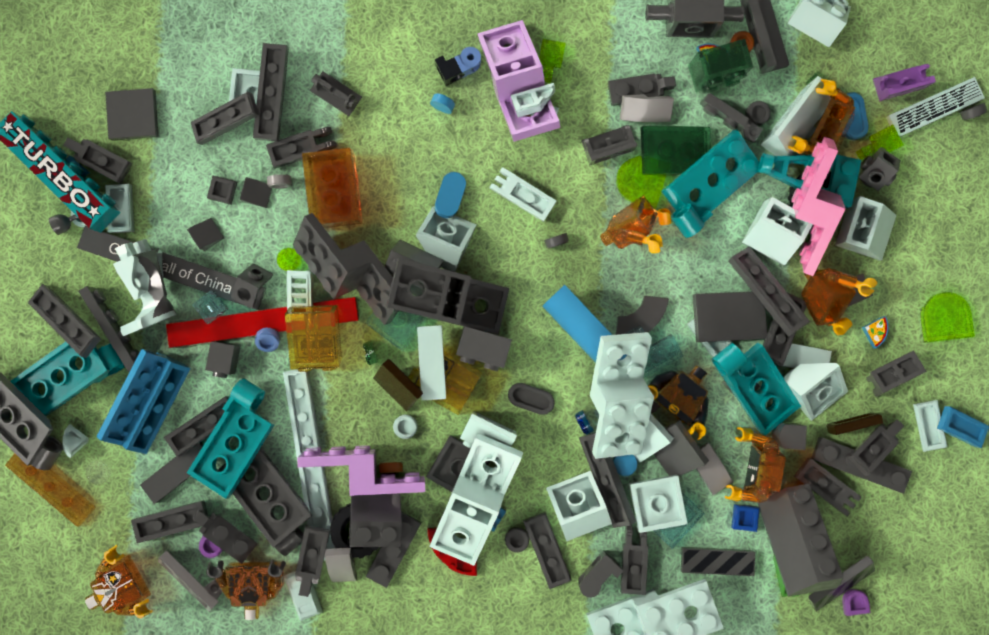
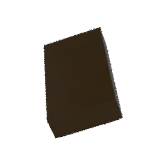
M870 412L828 423L826 426L828 433L839 435L882 424L883 419L880 414Z

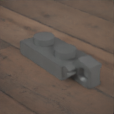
M655 73L610 80L607 83L611 106L621 105L622 95L644 94L647 97L664 96L665 90L674 89L676 86L675 76L662 78L661 74Z
M711 93L707 94L700 103L704 107V112L712 117L717 115L724 119L723 124L732 130L738 128L742 137L752 143L756 141L763 130L749 121L748 117Z
M67 137L63 145L76 152L73 156L76 161L120 184L124 181L133 164L89 140L83 139L80 144Z
M896 419L887 427L884 424L876 427L849 455L848 459L865 476L869 475L899 444L896 434L904 425Z
M198 510L193 516V520L202 526L199 532L241 564L257 546L253 539L219 514L212 513L208 517Z
M305 526L295 573L296 581H301L300 596L308 597L312 584H318L330 533L329 529Z

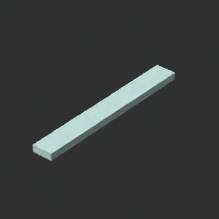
M308 368L283 372L297 457L306 448L321 447ZM324 466L298 467L304 503L312 514L307 520L308 526L330 530L333 518ZM329 533L326 549H333L335 546Z

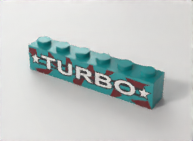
M11 111L0 122V141L89 229L101 233L121 213L114 206L116 202L106 193L103 195L98 190L100 186L89 177L86 179L82 175L84 170L73 161L69 163L66 160L67 153L57 145L54 147L50 143L52 139L45 132L34 128L33 126L36 123L25 114L20 116Z

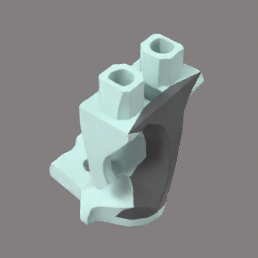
M147 239L135 243H126L115 248L121 260L113 264L116 273L126 285L133 299L141 298L143 303V309L135 321L120 327L122 335L134 333L177 315L173 305L167 299V292L163 281L162 251L160 249L151 251Z

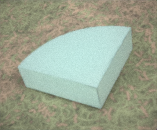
M69 424L64 431L62 439L64 452L71 458L88 443L89 438Z

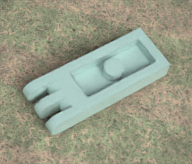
M502 167L500 173L507 177L506 180L496 176L494 180L502 185L501 188L495 184H491L489 188L544 222L555 205L556 200Z

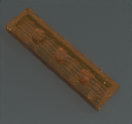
M16 454L5 464L7 468L77 527L81 526L96 508L52 469L40 470L32 465L27 466Z

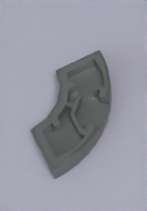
M644 296L640 307L634 313L628 316L617 317L615 335L651 331L662 319L669 298Z

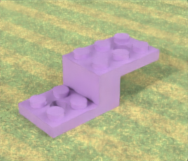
M523 20L477 33L491 71L495 94L513 142L560 128V122L551 100L547 102L542 111L533 113V116L518 118L515 112L511 95L545 85L542 64ZM510 44L508 47H502L503 45Z
M370 445L355 446L354 450H346L345 446L331 447L329 451H321V447L306 448L297 457L298 467L349 465L350 496L425 492V478L420 476L419 472L405 473V477H395V473L381 474L380 478H376L375 449H370Z

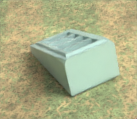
M287 271L288 319L313 320L314 273L311 271ZM295 279H306V283H295ZM295 288L306 289V293H295ZM294 298H306V303H294ZM294 308H306V313L294 312Z

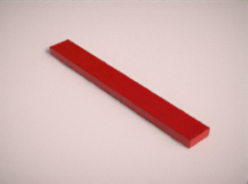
M356 297L313 303V320L288 319L287 307L170 323L166 324L169 348L256 336L257 332L262 328H272L277 332L354 322L359 321ZM294 308V312L306 313V308Z

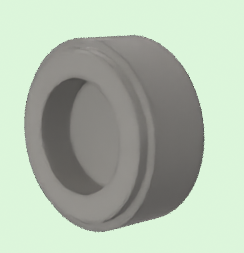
M271 175L267 177V186L269 188H288L292 185L290 175Z

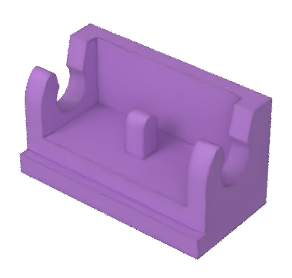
M923 64L874 78L873 81L879 101L919 91L935 83L934 76H926V69L930 65Z

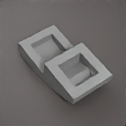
M644 94L622 95L620 119L634 122H671L674 98L670 96L647 97Z
M706 443L700 449L709 461L706 465L697 468V471L712 495H715L727 485L733 483L711 445Z
M351 548L326 549L325 561L331 581H357L355 561L352 560Z

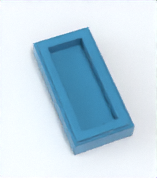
M945 406L937 429L973 447L982 448L989 426L950 406Z

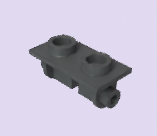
M322 71L320 76L315 74L312 78L314 85L310 91L347 116L351 115L362 96Z

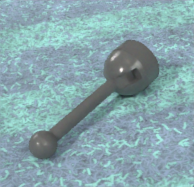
M57 214L48 220L53 231L60 235L68 231L71 221L78 219L76 215L67 217Z

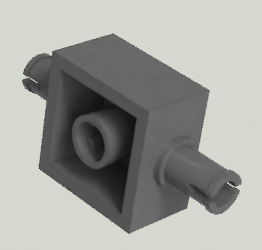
M671 0L668 5L647 4L645 19L646 21L666 20V37L713 38L724 21H743L744 6H724V0Z

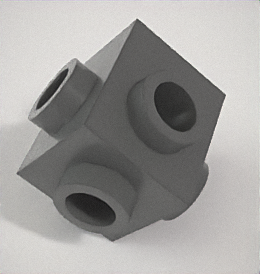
M880 147L872 157L868 155L862 161L859 178L867 187H873L879 191L884 185L889 186L895 180L901 160Z

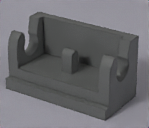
M629 125L581 140L589 166L632 152L637 147Z
M913 350L869 372L870 375L866 380L872 382L875 386L873 393L877 397L927 371Z

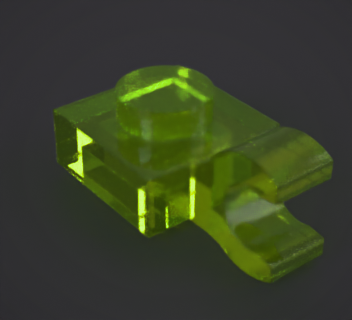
M542 39L539 60L545 66L543 74L544 81L547 83L552 81L554 67L561 69L565 42Z
M891 125L869 136L871 144L862 147L856 151V154L861 160L877 152L880 147L891 153L904 146L894 125Z

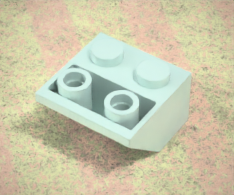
M800 0L788 24L825 46L830 47L847 24L851 6H849L846 0Z
M862 196L853 199L852 207L846 210L835 246L882 260L896 214L883 203Z
M771 197L763 202L742 243L781 265H785L804 242L813 224L797 219L792 207Z

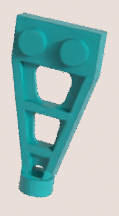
M763 153L759 161L758 172L767 174L795 189H801L804 180L788 176V165L802 164L806 168L807 165H812L814 157L812 155L774 156ZM836 155L830 167L831 176L828 188L821 189L841 195L845 208L852 207L862 160Z

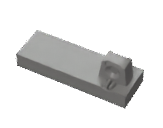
M165 551L159 557L158 562L209 612L218 604L219 601L217 599L224 591V588L215 579L203 587L168 551Z

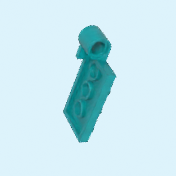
M730 343L712 358L713 364L759 433L763 436H766L801 407L763 345L757 343L743 354L735 344ZM762 380L761 388L755 391L756 383ZM773 398L772 405L766 408V402Z
M245 378L239 380L233 387L229 399L222 408L225 412L187 471V474L225 499L231 497L274 427L273 423L256 413L264 399L265 391ZM232 437H237L239 439V447L233 451L229 447V441ZM219 458H224L226 468L220 472L216 468V462Z

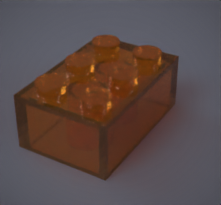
M342 148L302 153L309 214L313 213L324 228L363 224L355 154L352 149Z

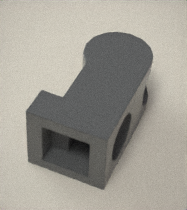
M603 550L579 577L578 585L581 593L590 598L597 596L601 591V585L611 574L618 578L623 573L622 567Z

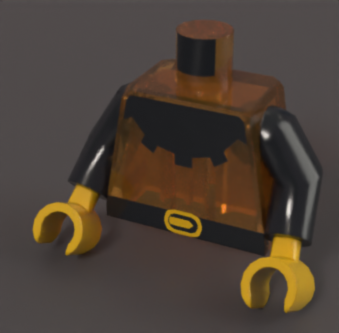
M696 365L689 375L680 370H670L656 375L648 385L654 400L685 425L691 426L692 424L693 426L688 432L692 435L696 431L698 433L697 440H700L706 434L705 423L709 404L708 391L700 383L708 373Z

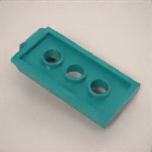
M738 130L730 132L661 191L675 210L671 216L672 221L685 238L697 234L704 227V222L713 215L712 211L758 172L759 161ZM732 157L735 165L732 170L728 171L726 162ZM715 173L717 181L713 186H710L708 184V177L710 174ZM697 188L699 196L697 200L691 201L690 192Z
M64 342L10 382L47 416L93 383H98L109 375L119 372L125 366L111 343L98 350L95 347L89 356L84 358L67 342ZM78 356L83 361L81 369H78L75 365V360ZM59 370L64 373L62 382H59L57 379V372ZM40 383H43L45 386L44 395L39 393Z

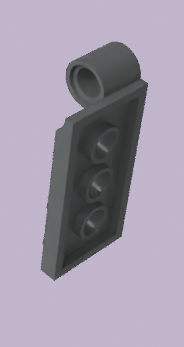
M0 372V439L27 466L32 465L40 470H50L63 451L62 443L58 439L49 436L53 430L51 421ZM25 426L28 429V436L25 434L24 431Z
M261 447L249 468L251 467L255 470L254 480L248 481L244 474L232 494L272 547L276 548L282 555L287 556L302 543L304 534L299 527L312 514ZM226 463L218 471H223L226 468ZM264 486L270 490V496L267 500H262L259 496V491ZM278 505L282 506L285 511L282 519H277L274 516V509Z

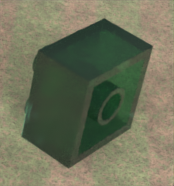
M742 39L697 52L689 63L688 68L695 92L703 91L706 94L717 90V86L726 84V87H732L741 83L740 80L747 76V73L753 68L746 40Z

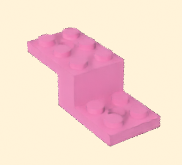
M827 137L823 138L822 143L817 142L812 153V157H814L812 165L806 166L801 178L804 180L801 189L796 188L791 200L795 217L813 224L809 231L811 237L808 243L804 242L799 252L803 272L811 276L814 275L845 211L841 195L821 189L838 152L834 140Z

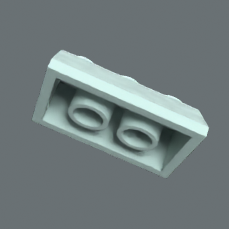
M817 76L801 90L761 143V146L775 156H796L798 154L788 148V146L793 147L796 144L797 140L792 138V136L796 135L808 140L816 130L814 127L815 123L821 120L830 100L831 102L833 101L831 96L816 92V88L823 89L824 83L821 81L822 78Z

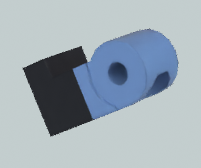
M466 47L460 55L447 61L444 56L435 59V66L445 86L476 72L481 64V54L474 47Z

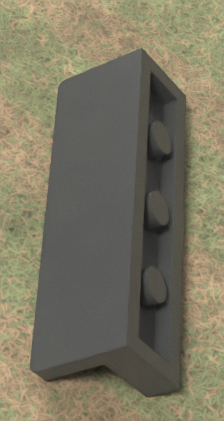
M740 0L741 6H744V16L749 33L754 38V50L761 74L788 67L789 61L771 0Z

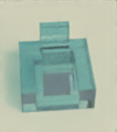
M210 290L192 304L206 324H210L228 310L214 290Z

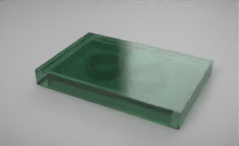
M644 125L640 127L642 175H681L711 149L710 127Z

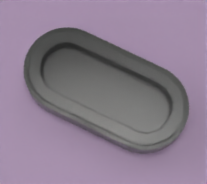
M516 383L508 391L509 401L514 406L545 415L554 408L555 401L553 396L542 389L524 383Z

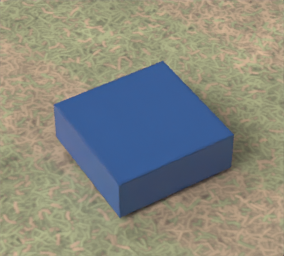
M734 504L731 528L757 532L760 508Z

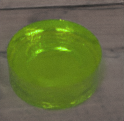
M284 248L278 253L277 264L282 270L296 271L301 266L302 257L297 254L295 249Z

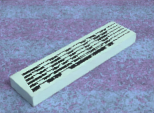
M973 77L887 116L886 119L895 138H898L981 101L985 97L976 78Z

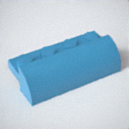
M564 285L542 307L596 363L600 337L612 334ZM627 354L623 355L618 360H623L624 358H626Z
M141 349L96 437L100 441L121 445L126 450L147 454L191 368L162 353H153Z

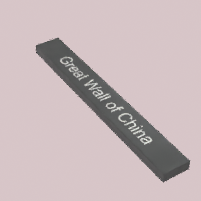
M85 226L77 248L118 262L121 260L115 248L132 241L103 231L99 233ZM162 252L163 278L241 304L231 298L236 277ZM265 287L259 289L255 305L252 309L259 310L266 290ZM240 288V295L244 299H250L249 291L245 288Z

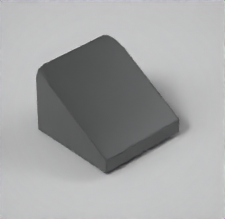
M246 177L240 200L244 203L267 208L272 188H269L267 183Z
M212 218L187 229L198 248L203 251L224 239Z

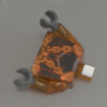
M273 559L271 562H243V564L231 562L224 570V562L219 560L217 567H214L209 562L207 575L216 580L226 598L231 601L233 607H244L245 620H255L259 618V606H266L272 599L276 598L283 587V570L286 563L282 561L281 565L277 566V561L274 562Z

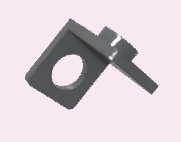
M251 264L237 276L231 298L249 308H253L259 289L272 278L273 273L256 264ZM240 288H245L249 291L250 299H244L240 295Z

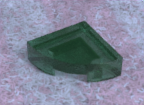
M372 340L363 343L367 364L374 365L379 363L380 361Z

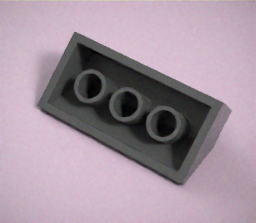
M810 484L787 487L759 501L758 507L760 508L759 510L787 596L838 588L844 577Z

